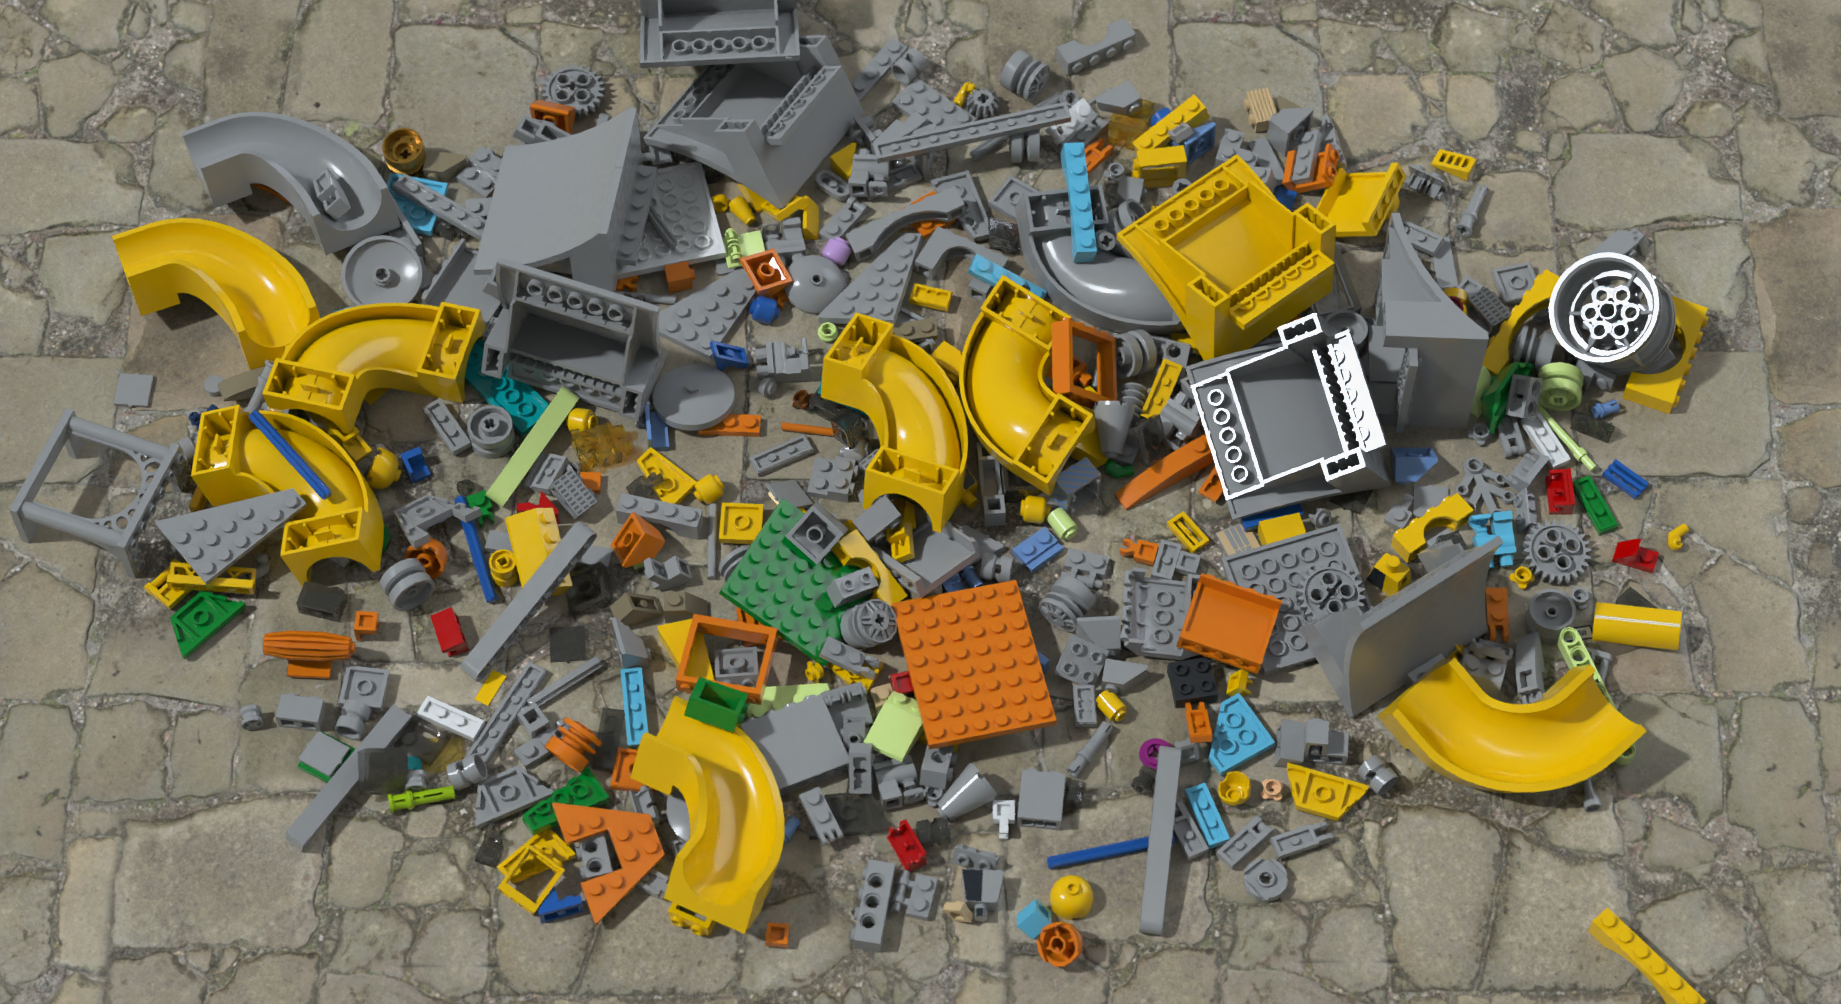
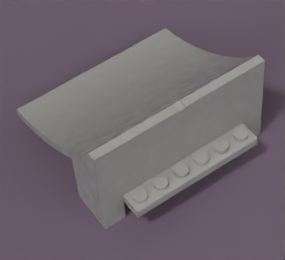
M639 0L641 12V68L800 60L797 0Z
M799 36V61L707 65L643 139L647 145L661 147L708 165L743 184L776 208H784L821 164L822 160L855 123L853 116L857 114L861 116L864 111L828 36Z
M629 107L614 118L571 136L534 144L505 146L473 269L474 275H490L496 266L498 258L501 257L543 271L572 274L575 281L615 293L618 281L616 264L637 265L658 174L657 167L643 166L637 108Z
M1391 213L1373 303L1376 313V326L1368 325V386L1381 425H1394L1395 432L1399 433L1404 432L1405 426L1467 428L1489 340L1488 332L1469 318L1438 286L1416 254L1404 229L1400 213Z
M499 257L496 262V283L499 300L503 309L484 344L481 373L501 379L508 365L507 378L558 393L561 387L564 386L580 397L579 400L619 412V416L638 421L668 358V352L662 349L659 337L660 306Z
M1317 313L1278 327L1282 340L1281 343L1243 350L1185 367L1229 511L1234 521L1316 499L1393 486L1381 450L1387 447L1388 444L1352 333L1349 329L1340 332Z
M1499 535L1482 546L1464 550L1460 543L1453 544L1451 539L1435 543L1417 554L1428 574L1363 614L1358 606L1317 617L1299 628L1350 718L1406 684V675L1439 654L1447 658L1457 649L1455 647L1456 644L1458 647L1461 644L1464 647L1472 639H1476L1488 631L1485 613L1486 579L1491 560L1497 549L1503 544Z

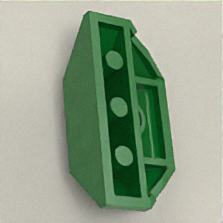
M1514 362L1502 368L1498 376H1493L1490 388L1483 391L1480 398L1482 400L1481 411L1490 433H1495L1506 416L1513 374L1532 377L1533 364Z

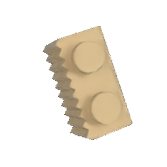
M1267 87L1266 89L1247 91L1246 99H1243L1244 110L1249 112L1248 121L1250 127H1254L1255 133L1269 130V119L1274 113L1277 114L1270 89Z

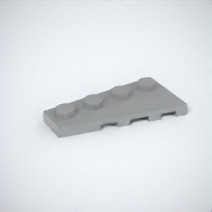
M969 170L931 180V186L937 193L945 188L956 186L967 212L966 215L957 218V220L974 242L993 237L991 231H989L991 228Z

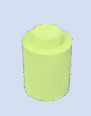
M1062 507L1055 509L1048 515L1047 522L1062 540H1070L1076 536L1078 526Z

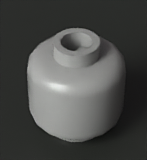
M865 438L847 439L844 446L840 449L841 457L855 459L856 465H859L862 460L872 453L871 443H868Z

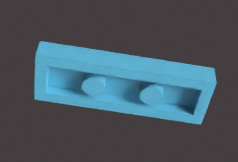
M1206 783L1185 789L1186 798L1208 848L1211 849L1227 843L1230 837Z

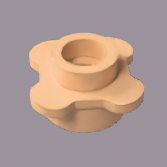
M1275 779L1263 780L1261 798L1280 801L1282 799L1281 789L1283 788V783Z

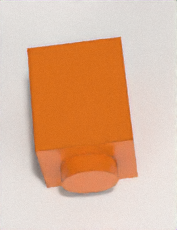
M688 261L664 266L669 293L693 288L692 280H695V273L693 268L689 269Z

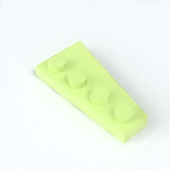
M827 683L766 687L762 704L750 703L746 714L748 718L755 717L756 719L763 716L769 710H780L788 703H798L804 701V698L809 695L817 696L830 689Z

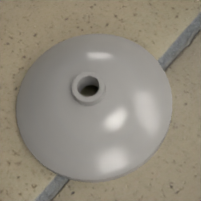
M817 255L801 257L794 261L787 270L793 282L784 288L786 296L797 309L803 312L820 314L844 290V279L841 271L831 260ZM813 278H818L819 282H814Z

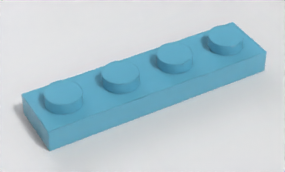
M979 254L974 256L967 272L995 287L1001 276L1004 275L1043 300L1047 292Z
M642 667L620 669L628 749L639 748L642 735L645 732L648 733Z

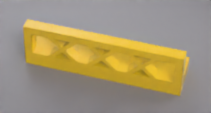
M171 562L170 574L167 575V585L171 589L254 594L257 569L229 567L224 572H227L231 578L217 577L208 585L199 576H194L196 572L190 571L193 569L188 563ZM175 568L185 569L189 575L175 574ZM243 573L251 574V580L237 578Z

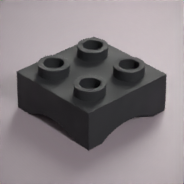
M1209 657L1168 663L1167 674L1171 684L1175 708L1185 707V703H1216L1218 701L1219 694Z

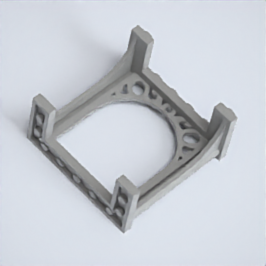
M66 408L9 511L23 542L30 543L39 527L38 524L86 539L103 547L123 562L128 577L136 579L138 573L142 572L145 566V561L138 544L140 535L146 531L147 522L150 517L154 516L156 505L159 500L163 499L168 483L172 484L174 491L182 493L184 488L189 485L191 475L189 474L180 444L172 442L170 447L76 417L74 410ZM85 439L122 451L132 457L138 464L142 475L141 487L134 501L121 512L99 519L80 517L33 501L64 445L69 457L77 459L85 445ZM142 457L147 459L145 462L141 461ZM151 464L160 465L154 472L146 471V468ZM135 511V512H133V516L130 517V516H129L130 512ZM121 518L128 521L125 529H120L117 526V521ZM107 523H111L113 529H110V526L105 525Z

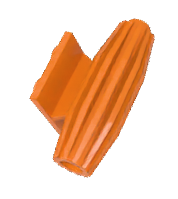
M289 630L265 633L263 638L264 655L289 660L287 677L330 679L332 662L350 659L351 655H355L356 642H352L351 637L329 632Z

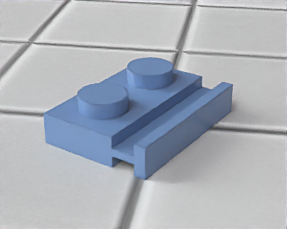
M1044 526L1013 548L1012 554L1032 574L1062 553L1064 546L1060 545L1058 540Z

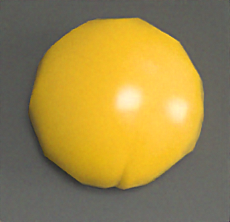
M1240 771L1228 772L1225 780L1219 782V798L1223 803L1230 806H1238L1245 803L1251 793V783L1247 775Z

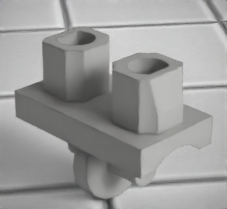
M857 114L853 116L855 123L849 131L851 134L849 142L859 144V146L865 144L871 152V144L882 134V131L876 129L871 132L869 129L874 128V122L870 115L861 118Z

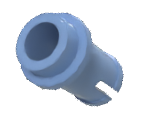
M1617 400L1603 404L1596 403L1591 409L1594 418L1602 419L1605 415L1619 412L1620 407L1619 404H1616Z
M969 564L960 570L961 578H965L971 588L984 586L975 572V567Z
M794 816L788 817V820L784 823L785 835L783 844L791 841L790 837L801 825L800 821Z

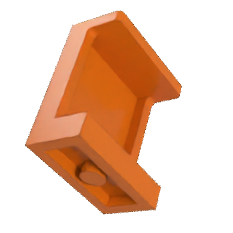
M1331 143L1326 144L1325 152L1318 153L1313 182L1295 185L1292 182L1297 152L1295 150L1288 151L1282 182L1288 190L1301 193L1334 186L1339 153Z

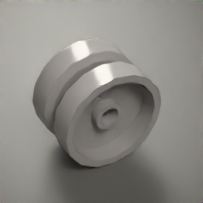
M1040 129L1009 135L1011 163L1022 162L1023 150H1026L1029 163H1039Z
M1126 200L1120 204L1119 208H1113L1107 212L1109 222L1106 226L1107 231L1114 235L1115 240L1118 241L1117 233L1146 215V210L1136 200Z
M1338 310L1329 314L1325 320L1337 330L1343 332L1349 329L1351 331L1360 357L1364 352L1368 332L1367 323L1364 318L1350 310Z
M1136 329L1114 335L1116 337V371L1118 377L1130 378L1153 370L1157 360L1156 346L1146 331Z
M490 405L483 406L470 415L467 422V430L471 447L476 454L487 459H495L506 455L513 448L515 433L509 412L502 407Z
M408 558L394 564L383 574L379 582L381 589L385 595L389 596L391 604L398 611H408L424 603L435 589L433 580L425 572L421 562L416 558Z
M1546 589L1539 591L1531 599L1526 613L1525 626L1528 633L1539 632L1542 643H1557L1561 631L1567 627L1572 628L1576 615L1575 604L1566 593L1560 590Z

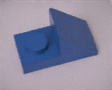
M716 341L710 342L717 370L723 372L728 365L745 369L749 365L745 348Z
M553 886L538 912L542 924L582 913L584 908L580 895H570L559 901L555 886Z

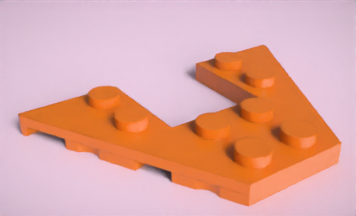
M552 803L566 846L609 832L622 867L620 870L581 883L596 926L665 857L663 848L650 814Z

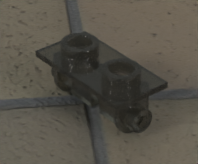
M1576 411L1570 429L1609 443L1616 426H1613L1611 422L1607 423L1600 419L1597 420L1595 417L1584 414L1583 411L1581 413Z

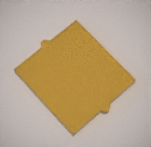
M423 738V753H421L423 758L422 771L447 772L448 764L461 760V757H463V752L461 751L462 738Z

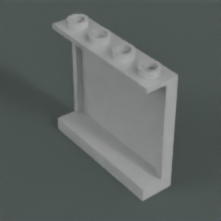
M462 238L453 247L449 259L443 262L439 274L433 277L429 289L423 292L422 301L424 305L440 307L442 301L480 309L485 327L487 328L492 316L498 318L503 307L499 299L482 292L489 275H474L473 269L478 251L467 247L465 239Z
M926 510L924 511L928 521L912 531L915 558L899 563L892 558L891 546L885 551L880 550L876 546L871 547L878 554L885 567L891 571L895 580L919 598L924 597L980 557L977 541L973 537L965 535L961 529L953 527L949 521L941 533L933 531L932 522Z
M821 694L817 696L809 695L804 698V701L788 703L780 710H769L763 716L756 719L755 717L748 718L741 724V730L756 744L773 772L780 796L849 770V756Z

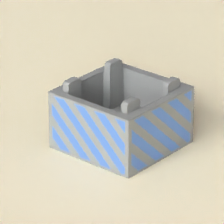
M1087 457L1083 458L1059 474L1051 499L1059 508L1062 507L1068 515L1074 514L1083 505L1094 498H1099L1101 473Z

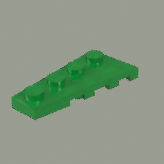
M586 767L582 774L570 779L566 786L560 790H555L551 797L547 800H542L523 814L522 821L532 836L559 825L552 803L598 808L609 803L610 797L591 770Z

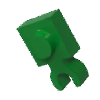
M486 490L466 496L470 509L476 506L481 510V516L478 517L481 528L484 527L483 520L489 519L492 524H495L494 516L491 513L493 511L490 499L485 496Z

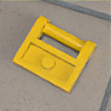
M794 195L790 200L791 203L788 202L784 208H776L768 201L760 206L764 213L780 222L783 219L789 218L798 209H806L808 207V200Z
M175 558L171 561V562H175V563H180V562H179L177 559H175ZM169 566L143 588L149 595L155 597L171 610L192 590L168 588L167 583L159 590L157 589L167 580V575L170 574ZM175 568V572H178L177 575H189L185 569Z

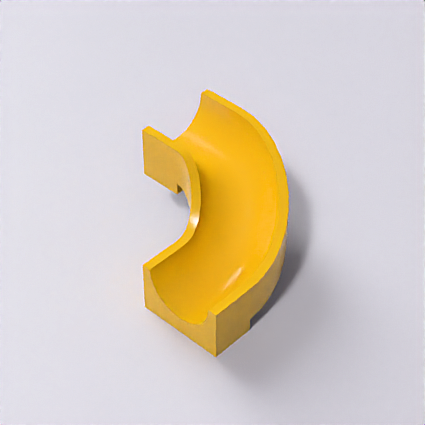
M175 218L149 223L112 236L124 274L141 316L180 304L178 293L194 295L207 303L233 331L238 339L249 370L265 367V360L274 362L276 358L281 359L285 351V345H289L304 328L320 319L317 306L308 286L295 267L264 242L231 226L203 219Z
M1002 275L980 307L981 312L966 339L959 368L961 398L972 430L985 449L1008 470L1050 496L1055 489V483L1064 464L1075 447L1087 434H1092L1095 430L1094 415L1063 395L1055 394L1044 383L1045 376L1052 365V323L1061 321L1062 318L1072 317Z
M442 301L440 307L414 303H376L346 308L322 317L304 328L291 341L281 359H275L262 393L269 411L283 413V410L286 409L311 411L334 422L343 433L351 434L364 397L372 389L393 388L463 403L465 399L464 380L468 358L478 338L483 340L482 335L486 329L481 310Z
M856 312L823 358L821 398L865 412L876 428L880 449L865 470L862 508L866 510L870 508L881 495L889 493L901 494L919 503L928 513L933 531L941 533L961 499L965 482L968 433L960 399L953 384L939 364L921 347L908 339L893 334V323Z
M240 404L201 413L191 477L213 507L292 488L306 502L307 507L290 519L288 523H285L280 554L301 586L310 585L312 565L324 558H349L364 564L371 572L380 570L384 522L379 503L353 460L331 436L310 422L291 414L259 410L331 490L332 495L328 499L323 500L250 420L249 414L251 412H244Z
M1455 657L1439 660L1377 716L1404 749H1409L1433 771L1464 786L1498 793L1548 791L1570 786L1588 779L1605 769L1647 732L1642 725L1636 724L1624 717L1608 702L1594 681L1593 673L1596 670L1591 664L1570 669L1542 695L1541 699L1529 704H1510L1488 696Z
M675 696L672 699L668 714L657 736L647 732L642 735L630 777L667 795H671L677 787L687 804L690 820V839L675 858L664 899L745 934L761 912L764 900L770 891L783 849L785 835L784 812L779 788L765 757L744 731L736 726L734 733L684 716L688 701Z

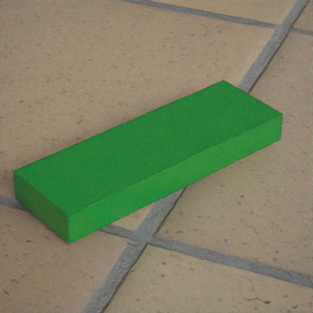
M1588 475L1573 481L1574 493L1598 535L1618 529L1619 524L1591 476Z

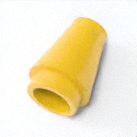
M737 196L729 203L730 212L745 223L746 226L754 223L756 218L745 198Z

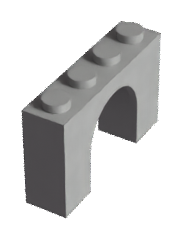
M937 226L915 260V273L933 280L947 260L963 257L972 261L976 254L1008 270L1009 258L1002 253H996L984 245H978L966 237L958 236L948 229ZM973 277L968 285V297L984 303L994 287Z

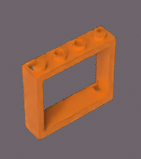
M1062 318L1061 321L1053 322V392L1055 394L1059 393L1072 402L1093 410L1094 402L1098 404V401H1117L1116 337L1108 335L1105 331H1098L1095 327L1085 326L1082 322L1072 321V318ZM1072 335L1097 344L1098 394L1073 385Z
M693 614L676 677L677 690L691 694L698 681L696 677L686 676L697 633L766 644L755 688L719 681L713 682L747 693V703L761 705L778 642V629Z

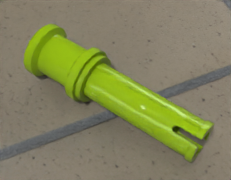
M453 785L414 793L407 790L403 794H388L391 813L405 808L412 810L416 805L455 799Z

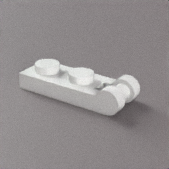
M1081 98L1069 108L1071 122L1050 126L1045 129L1046 133L1054 138L1053 142L1056 145L1063 142L1094 112L1084 98Z

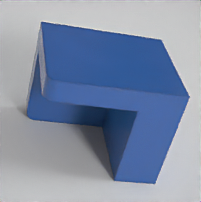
M420 446L400 454L403 467L412 484L431 476Z

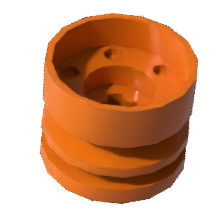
M565 717L563 723L569 729L566 730L562 726L557 728L564 735L563 738L560 739L552 735L544 748L575 771L582 773L589 763L583 753L586 751L595 755L596 751L589 745L592 743L600 748L603 743L585 725Z

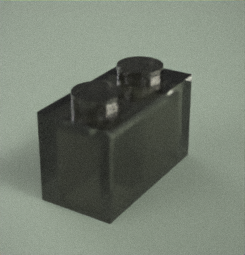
M304 582L296 604L301 614L340 622L348 600L345 591L339 587L331 588L323 586L318 582Z

